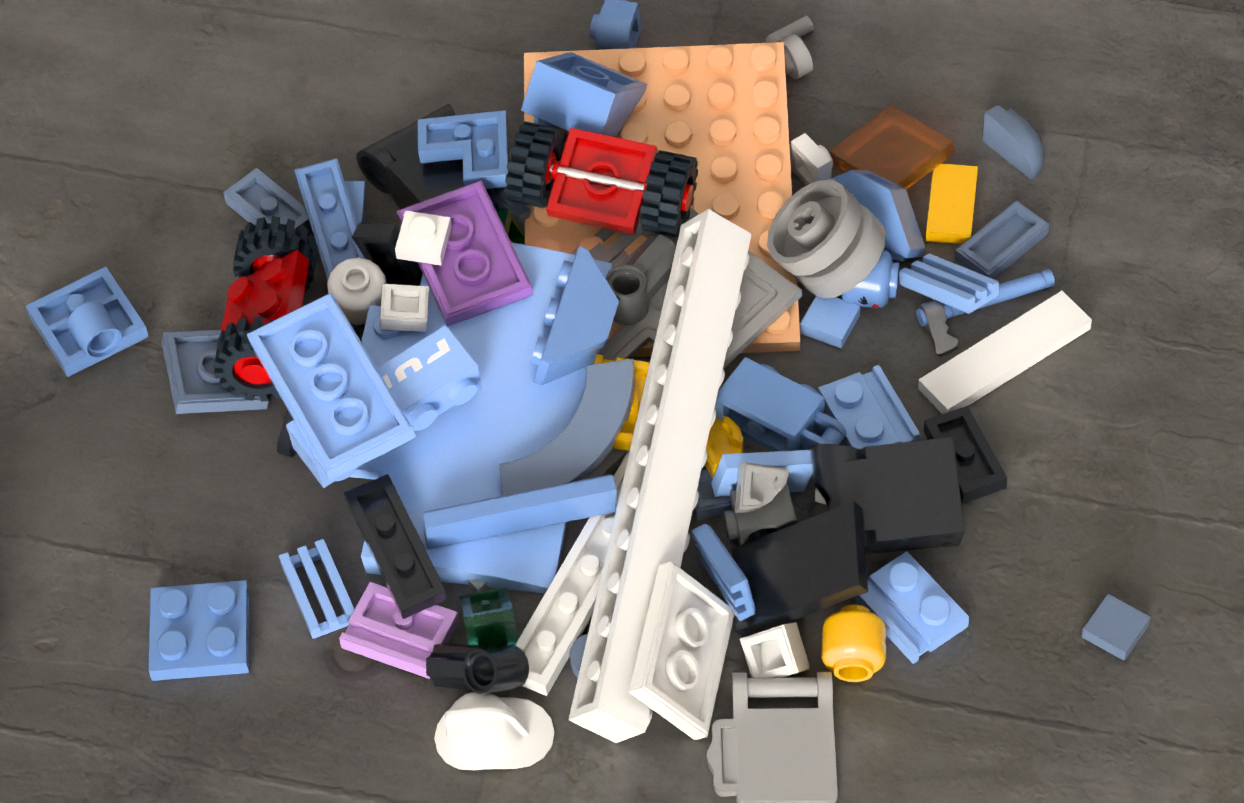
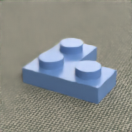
M506 110L418 119V154L420 163L463 159V180L465 186L482 180L485 189L506 187L505 178L509 172V169H507L509 161V136Z

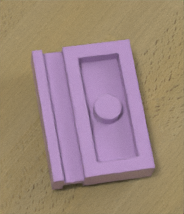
M369 582L349 619V626L346 632H342L339 637L341 648L430 679L426 675V658L432 653L435 644L449 643L459 624L458 612L434 605L402 619L388 588Z

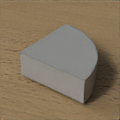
M742 462L738 465L735 513L752 512L770 503L785 486L789 469Z

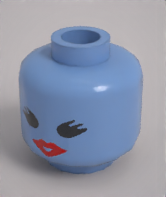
M883 250L877 265L867 278L851 291L842 294V300L849 304L859 305L860 307H885L889 298H896L899 263L893 262L891 254Z

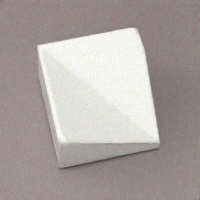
M796 622L780 625L740 639L752 678H784L810 669Z

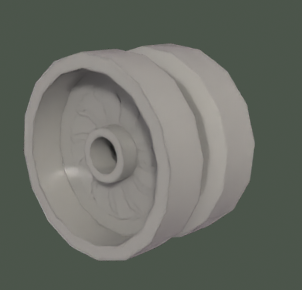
M818 180L801 188L782 206L768 231L767 248L771 257L786 271L795 275L796 280L808 291L819 298H835L851 291L865 280L874 269L885 247L886 231L881 220L867 207L859 204L857 198L842 184L834 180Z

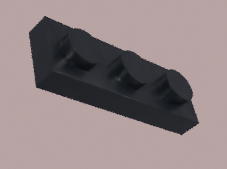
M389 474L344 492L347 505L402 619L448 600L446 590Z

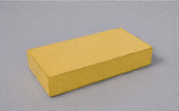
M934 163L926 241L963 244L971 237L978 166Z

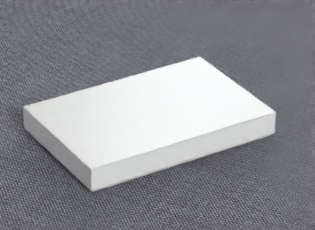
M672 561L658 566L628 692L689 737L697 740L708 736L734 612L728 604Z

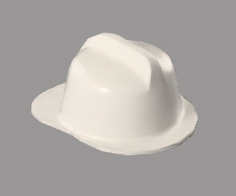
M471 692L456 700L452 707L445 712L437 724L434 740L437 752L442 759L459 770L518 769L529 767L545 757L552 747L555 731L552 719L546 711L530 700L514 697L500 698L492 693L478 694Z

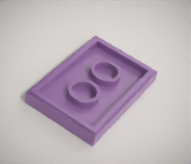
M482 180L397 211L400 225H402L405 211L445 216L451 219L452 228L442 266L418 262L447 327L533 295L532 285Z

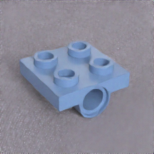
M107 267L99 269L25 306L29 318L67 377L149 337L145 324Z

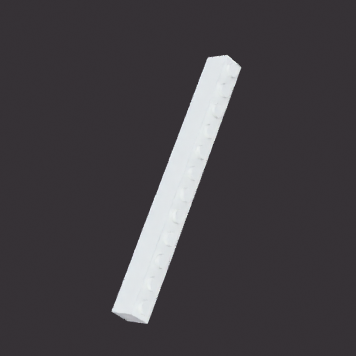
M710 209L685 222L680 228L569 715V721L615 743L645 733L652 718L653 710L628 691L658 566L672 561L678 567H681L683 553L690 541L688 533L692 511L699 498L697 491L701 469L705 465L708 456L706 446L709 431L716 418L715 403L718 389L725 376L723 366L727 348L733 339L731 328L735 310L741 301L740 286L743 272L750 258L748 249L752 234Z

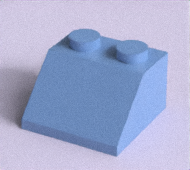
M569 52L536 61L521 111L534 116L536 124L555 128L560 127L567 131H570V128L617 137L645 93L647 84Z

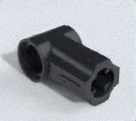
M440 643L434 645L432 653L426 658V675L433 680L435 687L469 689L475 693L484 694L520 688L528 678L529 663L524 651L514 645L490 647Z

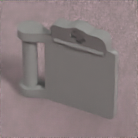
M746 672L732 673L733 719H718L713 723L712 742L706 755L708 768L713 774L716 794L722 797L736 796L737 803H836L838 787L832 672H816V677L747 678ZM817 697L818 708L748 709V698Z

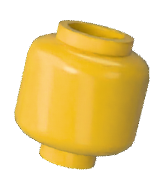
M847 605L842 607L839 612L830 615L825 619L822 628L821 658L825 667L832 671L835 677L843 681L862 682L870 679L874 673L883 667L886 660L887 629L884 621L876 614L869 612V609L862 605Z

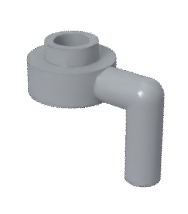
M807 15L769 34L765 40V43L784 42L785 73L795 80L813 71L811 55L800 38L814 31V25Z

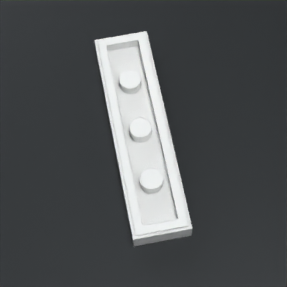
M1060 291L918 379V390L942 414L969 406L1090 330L1092 319L1063 291Z

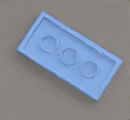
M332 293L247 334L250 345L329 481L416 438L413 427Z

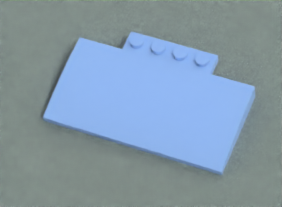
M512 243L532 285L533 295L448 326L449 330L477 363L482 388L468 402L462 405H454L438 415L435 421L427 428L419 431L415 430L416 438L358 466L349 477L374 480L389 474L441 582L469 585L468 580L485 581L490 588L545 594L559 571L567 522L430 550L427 549L424 536L423 513L425 511L502 496L499 464L524 458L554 440L572 420L582 400L586 383V367L544 385L533 383L538 365L530 363L538 337L548 339L551 330L550 326L543 324L551 298L561 300L564 289L556 287L563 262L566 260L573 263L576 255ZM595 260L606 279L608 272L613 269V263ZM422 274L420 286H428ZM430 288L428 292L426 332L380 329L381 306L370 305L361 343L376 368L445 326L446 323ZM364 540L361 558L365 572L381 575Z

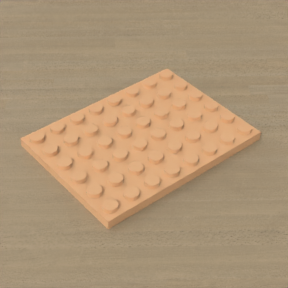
M784 42L524 53V99L536 61L569 52L646 83L645 93L618 133L617 138L655 145L658 151L663 150L697 158L698 176L695 180L697 187L693 194L694 202L690 208L699 214L710 209L751 233L748 250L797 286L795 275L780 266L771 257L767 248L768 231L782 206L792 197ZM524 112V122L535 123L534 116ZM562 129L564 133L563 141L566 144L569 131ZM526 205L531 210L530 217L525 220V245L571 254L579 246L589 251L598 243L609 247L623 234L616 231L603 242L602 239L594 236L602 229L600 227L550 217L545 207L539 208ZM640 235L624 251L630 255L648 238ZM798 300L741 353L800 351ZM613 320L607 341L624 325ZM649 340L631 357H651L654 343Z

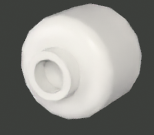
M359 257L347 259L337 264L330 273L327 282L328 294H333L350 324L363 325L366 323L369 306H381L382 284H386V278L380 267L368 259Z

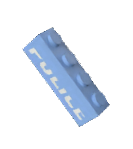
M446 325L377 368L414 431L427 428L435 421L438 415L454 405H462L468 402L482 388L477 363ZM293 420L286 424L294 450L323 488L334 481H342L354 473L356 468L329 481L295 421Z

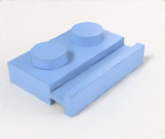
M879 365L874 366L869 373L862 375L858 372L818 387V393L825 397V412L828 416L839 421L846 429L847 434L842 440L845 446L862 449L867 446L920 441L918 429Z
M907 551L871 574L868 580V592L852 598L858 605L868 608L869 612L876 614L884 621L887 637L912 664L919 661V656L927 651L932 652L966 629L969 624V616Z

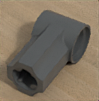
M661 234L656 237L650 236L625 265L614 267L608 272L606 280L619 300L614 316L615 322L623 325H633L646 317L648 302L669 279L676 250L673 240Z

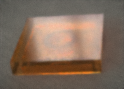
M890 105L829 151L833 164L844 171L869 170L906 190L955 153L952 140L893 105Z

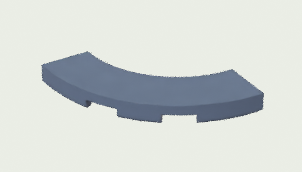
M633 359L586 365V383L582 400L565 429L554 440L535 453L521 459L499 464L502 496L578 481L585 475L589 476L604 461L614 448L613 443L620 433L624 422L628 420L635 391V364Z

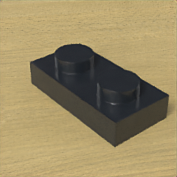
M359 223L352 235V239L364 258L380 267L385 275L386 284L420 286L423 273L418 262L396 258L395 247L400 232L398 225L389 223Z
M968 406L924 420V433L928 440L953 437L962 503L1006 489L1007 476Z

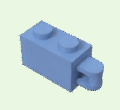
M747 357L742 360L717 394L715 403L716 418L723 420V416L731 418L740 427L743 437L772 452L810 450V447L816 444L839 445L847 434L845 427L839 421L824 414L825 397L820 395L814 388L806 384H798L780 375L773 367L766 364H758Z

